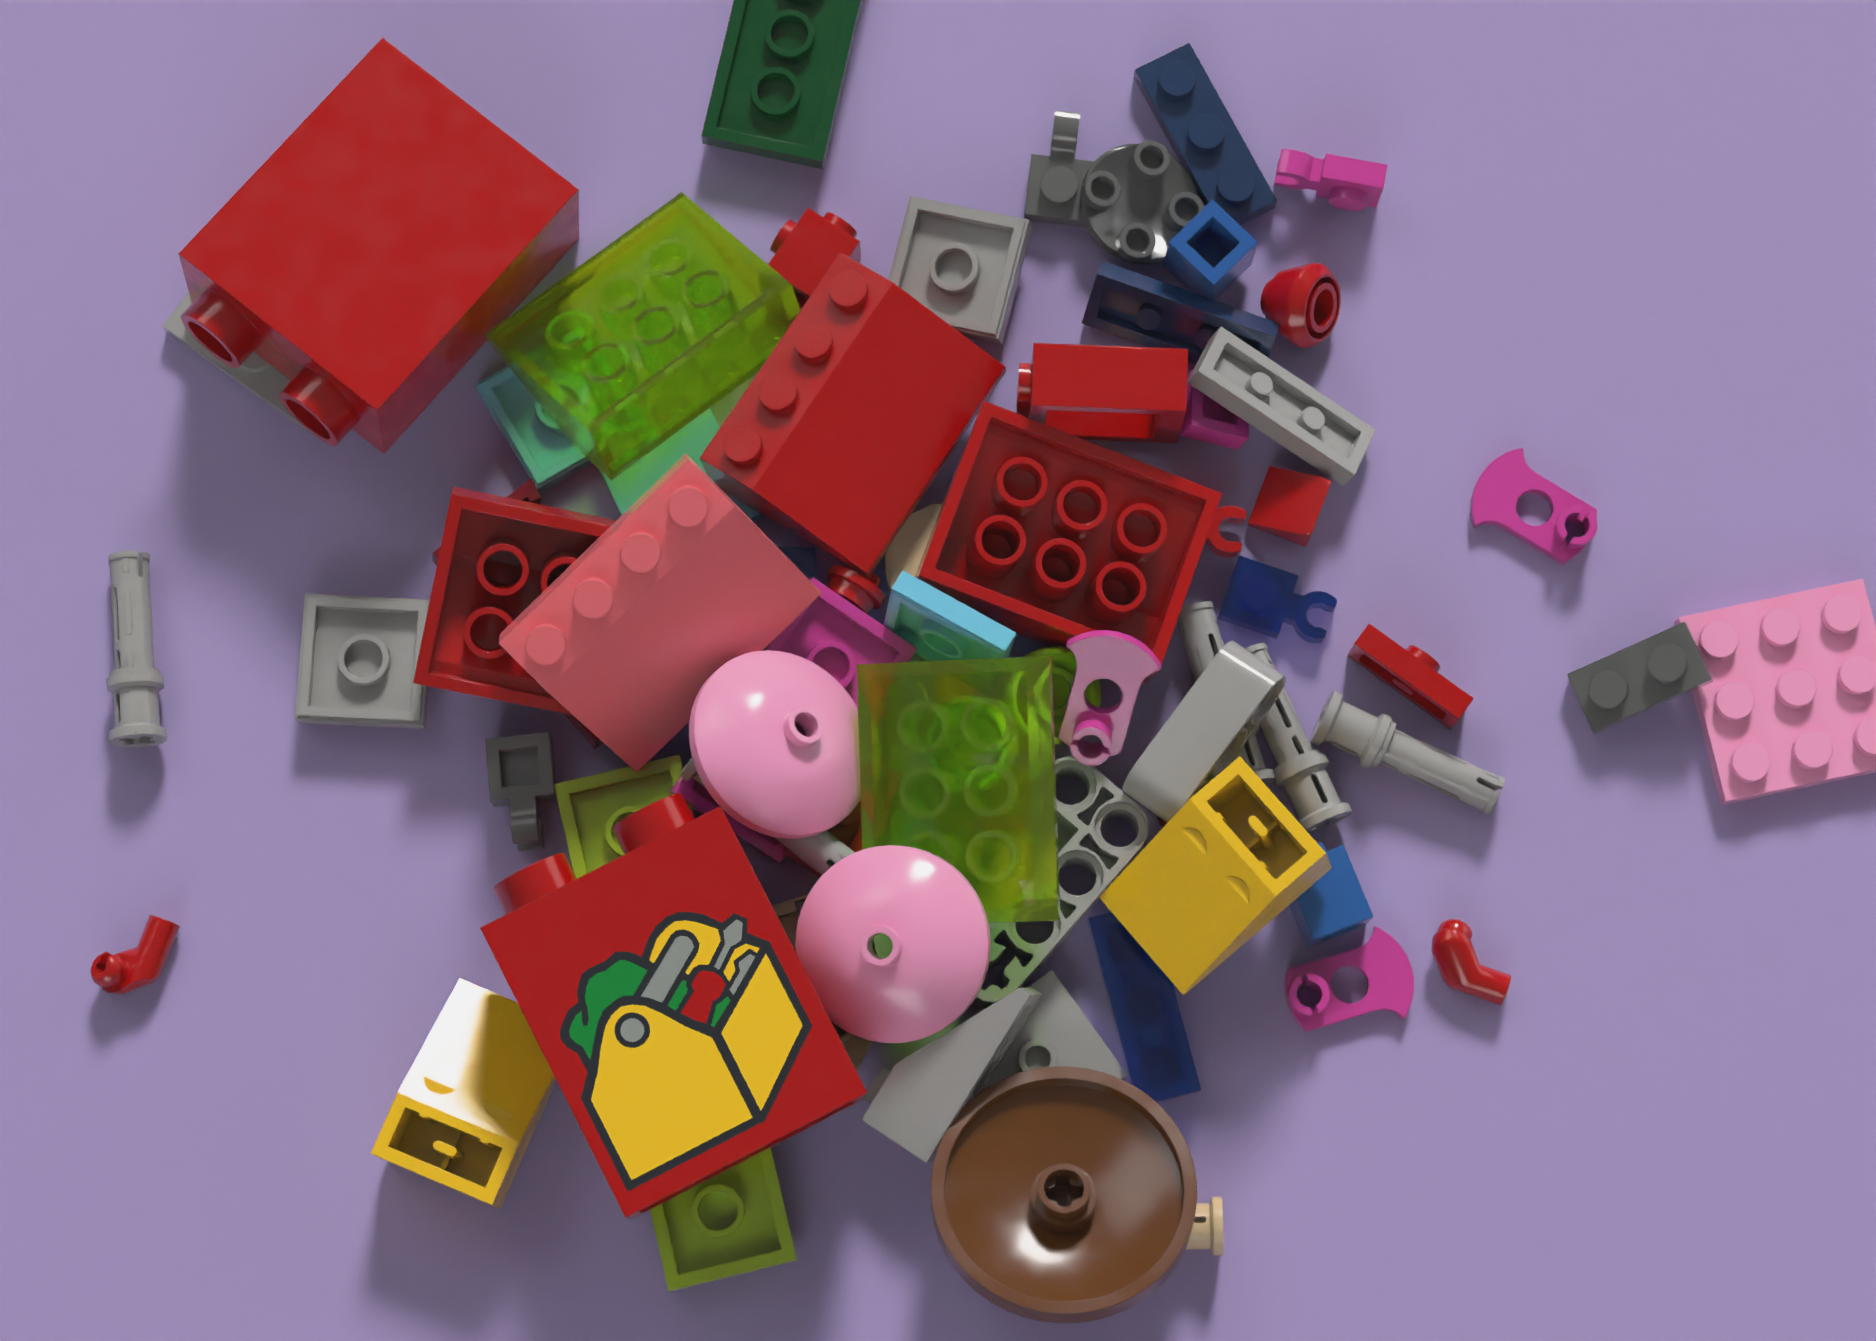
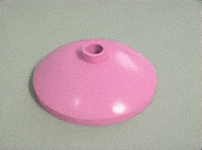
M765 650L746 653L735 657L716 670L705 681L694 700L689 721V741L696 770L702 783L717 804L744 826L758 833L776 838H807L823 833L837 825L852 812L862 798L871 768L870 741L864 720L855 702L844 687L815 663L803 657L781 651ZM795 722L804 729L806 736L797 731Z
M888 845L872 847L853 853L837 862L820 877L808 894L801 909L796 930L795 948L796 954L825 1011L834 1024L857 1037L869 1041L905 1043L923 1039L945 1029L968 1009L985 980L990 960L991 939L989 924L982 902L969 881L955 867L928 851L908 846ZM879 933L886 934L892 941V952L887 958L877 956L873 950V940Z

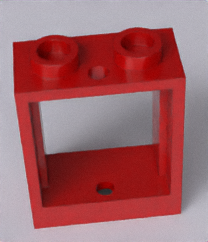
M1033 343L1031 363H1019L1016 413L1084 440L1178 443L1186 414L1188 349Z

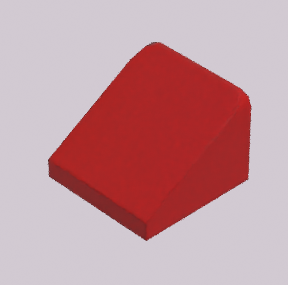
M1269 466L1247 525L1306 547L1332 481L1316 475Z

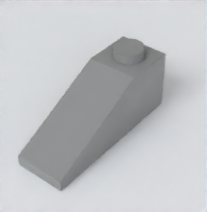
M1032 987L1018 988L896 1063L891 1071L886 1067L882 1068L867 1089L866 1098L863 1100L868 1102L870 1106L861 1120L925 1163L934 1161L944 1133L962 1108L982 1092L1042 994Z

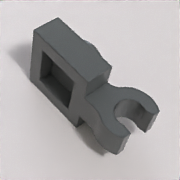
M1055 110L1050 156L1031 154L1024 219L1033 222L1085 227L1080 210V189L1085 174L1093 164V161L1075 159L1080 113Z
M549 732L485 739L490 802L494 807L510 805L513 844H517L518 851L543 849L544 834L539 802L557 800L554 788L556 775L552 736Z

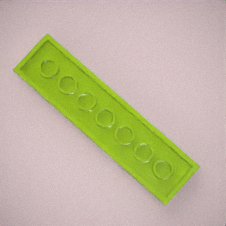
M680 755L647 762L637 773L629 766L554 784L573 872L576 878L624 855L611 828L632 813L660 799L673 795L670 793V790L683 770ZM771 1148L650 1210L669 1292L798 1261Z

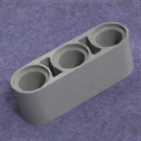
M1231 640L1226 643L1134 764L1123 784V792L1168 823L1192 796L1231 763L1278 699L1286 683V677L1235 641Z

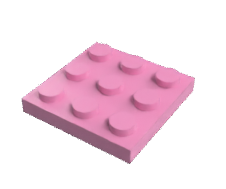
M1863 579L1682 616L1674 622L1675 626L1684 621L1688 624L1713 679V682L1693 690L1692 695L1720 805L1876 772V625Z

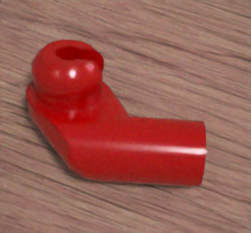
M149 915L137 947L115 955L104 952L95 958L90 970L94 983L101 986L107 993L125 994L155 982L162 974L180 926L160 917Z

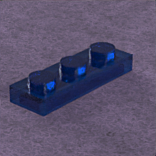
M1112 912L1089 917L1087 923L1130 1084L1149 1095L1157 1103L1199 1093L1201 1086L1173 983Z

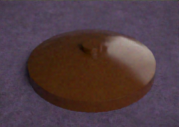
M1071 1066L1036 1068L1009 1076L989 1086L962 1108L944 1133L933 1163L931 1177L933 1223L938 1240L953 1268L971 1288L989 1302L1008 1312L1036 1321L1050 1323L1090 1322L1110 1317L1138 1304L1164 1283L1176 1268L1186 1250L1195 1221L1197 1178L1194 1162L1189 1147L1172 1118L1149 1095L1134 1085L1107 1073L1088 1068Z

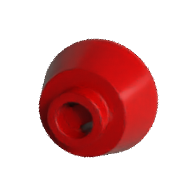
M1310 263L1278 272L1264 286L1260 306L1265 318L1276 322L1280 326L1278 334L1297 347L1311 348L1326 339L1332 332L1340 311L1341 293L1338 281L1325 265Z

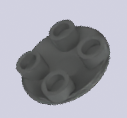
M1146 140L1140 144H1125L1108 150L1090 166L1080 189L1081 215L1091 237L1110 255L1133 264L1146 265L1164 261L1168 242L1204 208L1190 173L1174 156L1169 154L1163 144L1154 140Z

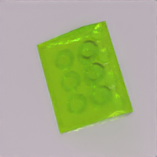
M681 192L495 326L485 336L492 348L572 444L612 481L759 372L800 312V307L793 287L786 279Z
M1052 657L857 664L862 850L888 845L908 846L928 851L942 858L955 867L974 888L982 902L988 923L1059 921L1060 890Z

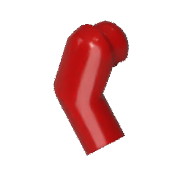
M1449 919L1442 922L1438 927L1437 933L1432 937L1431 952L1443 981L1452 989L1501 1006L1510 985L1511 975L1479 964L1470 940L1473 933L1465 922L1457 919Z

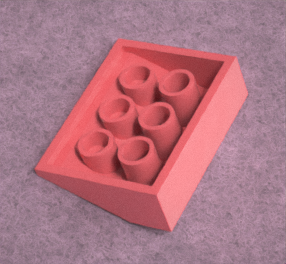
M685 454L500 633L499 644L554 699L637 773L690 721L691 710L699 690L716 670L735 657L750 652L763 651L822 592L716 483Z

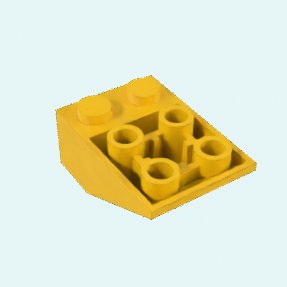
M1239 756L1184 804L1099 898L1184 996L1331 870L1332 866L1326 852Z
M459 978L398 1090L371 1154L501 1209L557 1081L517 1002Z

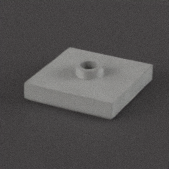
M910 196L888 280L895 283L965 337L1002 345L1033 225L1028 219Z
M305 594L295 720L298 723L426 729L429 686L414 684L413 680L430 600Z
M1051 970L1028 986L1042 995L983 1090L1017 1073L1053 1066L1088 1068L1107 1073L1122 1080L1128 1074L1053 970Z

